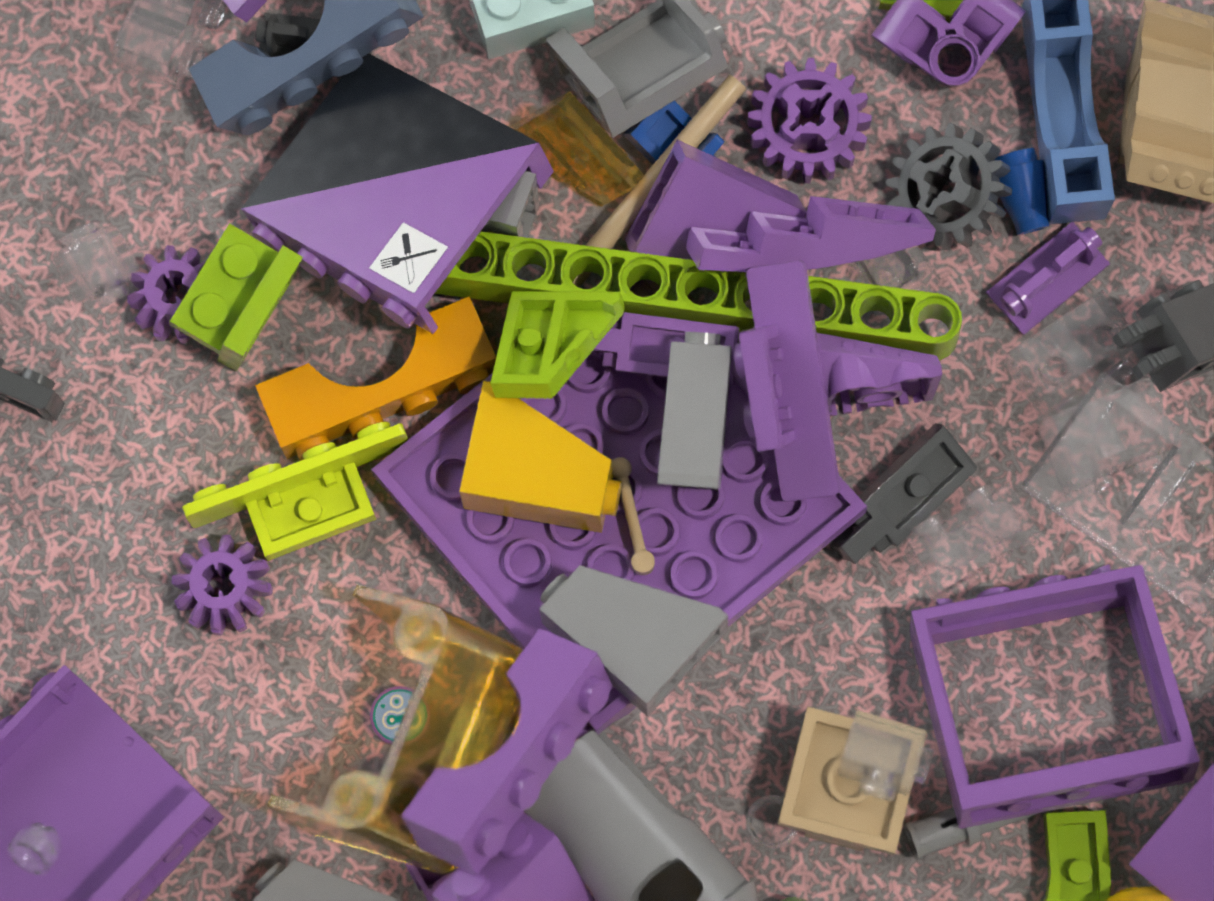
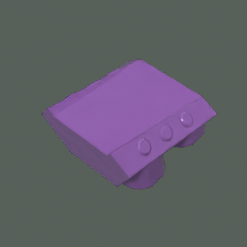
M817 332L830 416L837 415L835 394L837 393L840 394L843 414L852 413L848 390L854 391L857 412L867 410L870 407L894 406L893 399L897 397L899 398V404L905 405L909 403L908 395H913L914 403L933 400L942 377V367L936 355Z

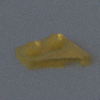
M570 91L510 126V128L539 142L554 170L551 174L552 178L569 184L578 194L600 207L633 190L645 176L631 161L627 153L615 143L592 117L590 111Z

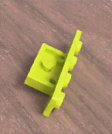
M389 422L376 423L357 433V440L338 447L332 442L320 444L304 452L302 455L304 460L282 468L279 463H273L257 468L248 474L249 481L228 489L225 484L204 488L193 495V502L182 506L185 517L193 528H198L247 509L267 561L375 521L377 519L357 467L390 455L408 441L402 423L390 426Z

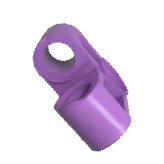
M896 0L871 36L910 65L914 64L937 82L948 87H958L966 84L976 75L991 53L998 50L1026 10L1013 0H963L950 19L952 21L949 24L939 12L923 0ZM958 45L968 52L970 66L966 73L958 77H950L940 70L937 63L938 54L944 47Z

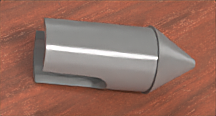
M592 729L577 740L568 757L563 761H559L542 785L536 802L530 808L524 810L528 816L556 834L596 901H758L754 880L752 879L748 882L694 820L679 812L604 731L598 735Z

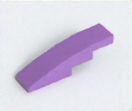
M810 196L806 218L750 211L746 233L690 227L686 250L698 270L747 272L748 269L753 267L799 260L806 263L807 269H819L874 259L933 241L936 229L920 209Z

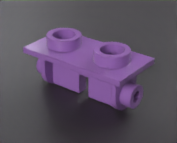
M1072 221L990 288L986 294L1024 336L1108 267L1110 263L1097 249L1102 245L1098 234L1090 227L1081 232Z

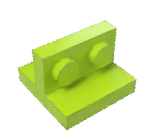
M229 223L169 321V325L219 354L217 361L237 372L293 280L303 257L284 245L277 252Z

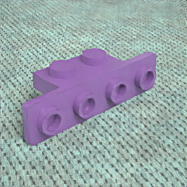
M799 260L750 268L747 270L746 275L755 328L739 332L740 343L736 344L734 351L738 375L741 379H746L749 402H746L744 406L746 431L749 437H755L757 452L774 449L781 498L784 501L835 496L841 491L806 263Z

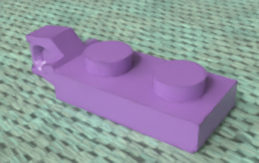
M624 312L593 351L604 352L602 363L604 367H612L620 372L668 378L671 341L684 342L685 332L719 334L720 345L731 346L732 348L729 386H732L735 365L734 351L738 343L739 327Z

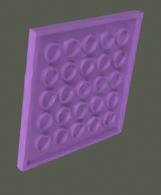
M640 280L630 288V291L640 297H649L655 294L660 286L651 280ZM592 351L553 399H519L611 459V461L617 457H624L631 463L632 471L628 477L645 548L655 558V567L650 574L638 575L631 567V559L635 552L621 494L616 516H605L602 533L463 508L459 491L483 381L491 382L492 374L371 469L376 480L523 650L539 628L552 633L542 624L539 608L544 604L540 601L544 590L557 576L564 573L569 577L580 565L719 607L728 615L729 627L862 517L867 510V505L840 476L841 491L835 496L789 502L781 498L774 449L757 452L755 437H749L746 431L744 406L746 402H749L746 379L739 377L736 365H734L732 386H729L721 490L657 484L668 378L620 372L612 367L602 366L604 352ZM612 687L604 707L598 713L592 715L587 725L599 735L634 704Z

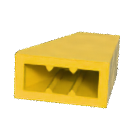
M483 381L459 491L463 508L602 533L605 516H616L622 486V481L613 480L611 459L519 398H495L490 382Z

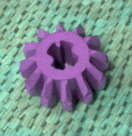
M167 245L164 251L165 261L158 263L153 255L146 254L143 260L149 269V273H131L130 281L139 290L129 294L127 302L131 308L140 310L135 317V321L141 329L154 326L153 335L158 341H165L171 334L174 327L169 325V321L182 302L176 296L177 303L171 304L165 295L171 287L177 292L176 285L180 284L188 292L205 262L200 263V254L195 248H189L181 260H179L175 247ZM174 328L178 341L181 344L188 343L189 336Z
M222 535L218 551H214L206 538L200 539L198 541V548L203 554L201 558L196 560L188 553H183L180 557L182 564L191 571L190 574L179 573L172 576L171 582L176 588L187 590L175 599V605L180 611L193 609L190 614L189 623L195 628L203 626L210 618L211 632L214 635L221 636L225 631L226 618H230L238 632H242L247 629L246 621L241 615L245 609L256 617H262L265 613V609L259 602L253 599V596L266 597L272 595L273 587L271 584L263 580H257L264 576L270 570V567L264 559L251 562L256 549L249 542H245L234 552L235 546L230 535ZM225 572L231 573L229 579L234 585L233 590L226 596L220 590L219 597H213L215 590L210 585L211 580L217 574L222 579H225Z

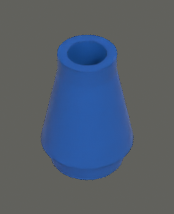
M1026 148L998 156L995 160H1001L1008 164L1011 170L1008 174L999 178V181L1012 188V195L1000 197L1014 224L1017 236L1050 227L1047 217L1044 160L1037 159L1035 148Z

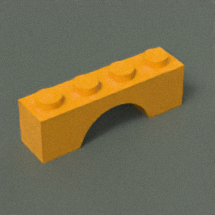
M470 296L429 313L438 326L434 334L416 325L415 342L408 359L396 373L379 383L359 387L338 384L321 375L313 366L307 363L255 385L286 459L297 455L300 461L304 460L302 455L307 450L320 444L330 443L329 441L351 433L352 437L357 439V433L362 429L384 422V418L403 410L407 416H415L426 412L438 404L437 396L458 388L460 394H467L492 374L496 356Z

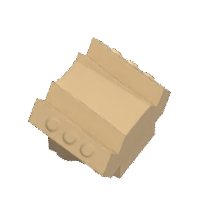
M1144 0L1136 44L1126 73L1118 163L1125 164L1126 181L1214 203V17L1155 0Z

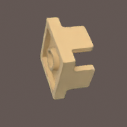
M807 707L777 825L805 832L804 837L858 851L867 848L895 855L924 737Z

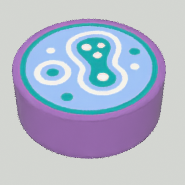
M396 686L386 689L374 700L370 711V721L373 730L383 742L394 747H406L415 744L425 735L430 723V712L424 698L417 691L404 686Z

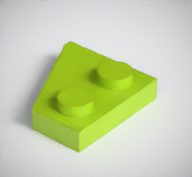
M512 291L490 382L495 398L553 399L624 314L625 305L621 292Z

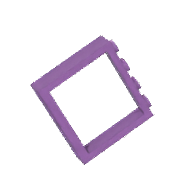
M1108 564L1097 568L1091 575L1068 579L1064 575H1054L1037 581L1033 587L1013 591L1008 587H994L979 593L973 599L953 602L951 599L941 598L937 599L936 606L911 611L909 632L959 829L1193 782L1200 760L1142 565L1111 570ZM1124 606L1164 745L970 784L934 645Z

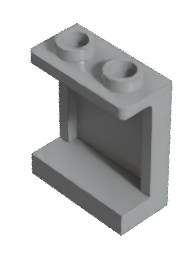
M657 0L582 47L565 28L545 39L561 77L613 138L728 68L721 48V44L726 42L725 33L713 14L707 12L702 15L699 12L695 0Z

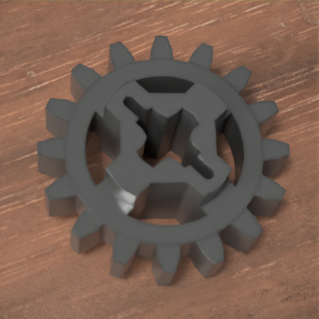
M948 123L943 137L939 131L930 126L925 130L926 142L921 145L911 138L906 141L907 147L912 153L908 159L894 157L892 162L901 169L900 177L887 179L886 185L898 191L899 196L893 198L887 204L890 206L920 209L936 229L934 235L935 246L949 251L953 244V238H955L959 244L968 248L972 246L973 241L971 232L978 230L987 236L992 233L991 227L987 222L991 215L1004 218L1006 212L997 205L999 197L1012 195V188L1001 183L999 178L1011 171L1010 166L1001 160H995L1001 149L991 141L983 143L984 135L977 130L970 128L963 134L962 128L954 123ZM939 155H942L941 158H938V159H936V160H933L934 158L938 157ZM979 171H981L982 176L981 190L977 180ZM947 181L956 183L951 193L942 191ZM917 186H918L919 193H920V196H921L919 202L917 201V194H916V193H917ZM967 213L965 216L961 217L960 219L955 220L956 216H959V215H961V214ZM932 241L923 244L928 246Z

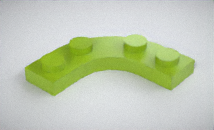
M1106 810L1045 813L1043 821L1048 878L1044 901L1107 900L1110 897L1111 867Z

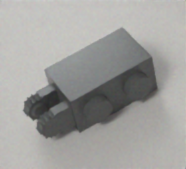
M1197 280L1177 291L1171 298L1168 293H1163L1153 298L1137 310L1141 317L1140 320L1128 325L1112 338L1119 350L1125 347H1132L1139 358L1136 366L1132 369L1133 373L1139 381L1151 377L1160 392L1213 370L1214 283L1204 287L1202 282Z

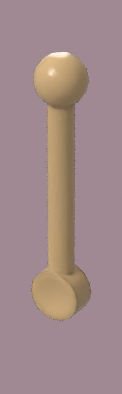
M617 457L611 461L613 478L617 479V481H622L621 499L635 552L631 559V567L638 575H648L655 567V558L651 552L646 550L628 477L631 474L632 465L626 458Z

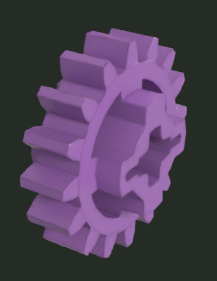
M808 58L805 70L798 72L791 61L785 62L784 77L782 79H779L770 72L765 75L764 86L768 93L754 90L752 94L751 104L759 110L748 112L747 126L759 130L751 135L752 148L766 146L763 164L768 167L776 161L783 163L782 178L788 179L794 169L802 170L804 183H811L815 170H821L828 180L834 179L835 163L839 162L842 166L850 169L855 159L851 149L864 151L866 147L867 137L859 131L870 129L872 115L859 111L866 107L868 96L866 93L852 95L851 92L854 88L856 77L851 74L844 77L841 81L835 77L837 64L831 62L824 72L816 71L814 58ZM803 88H813V89H818V90H802V89H803ZM775 106L785 118V122L780 126L778 133H775L771 122V114ZM841 108H843L847 120V129L844 135L840 133V126L833 121V118ZM800 114L806 118H810L814 114H820L818 126L811 121L804 126H798ZM798 150H817L819 153L798 152Z

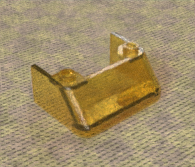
M356 585L353 596L394 628L393 642L396 650L410 662L423 665L380 775L355 770L341 775L329 788L321 809L272 794L267 806L312 835L432 872L447 873L455 870L457 866L420 849L401 815L436 768H460L476 764L493 755L510 739L520 718L521 704L506 673L523 649L519 645L434 604Z

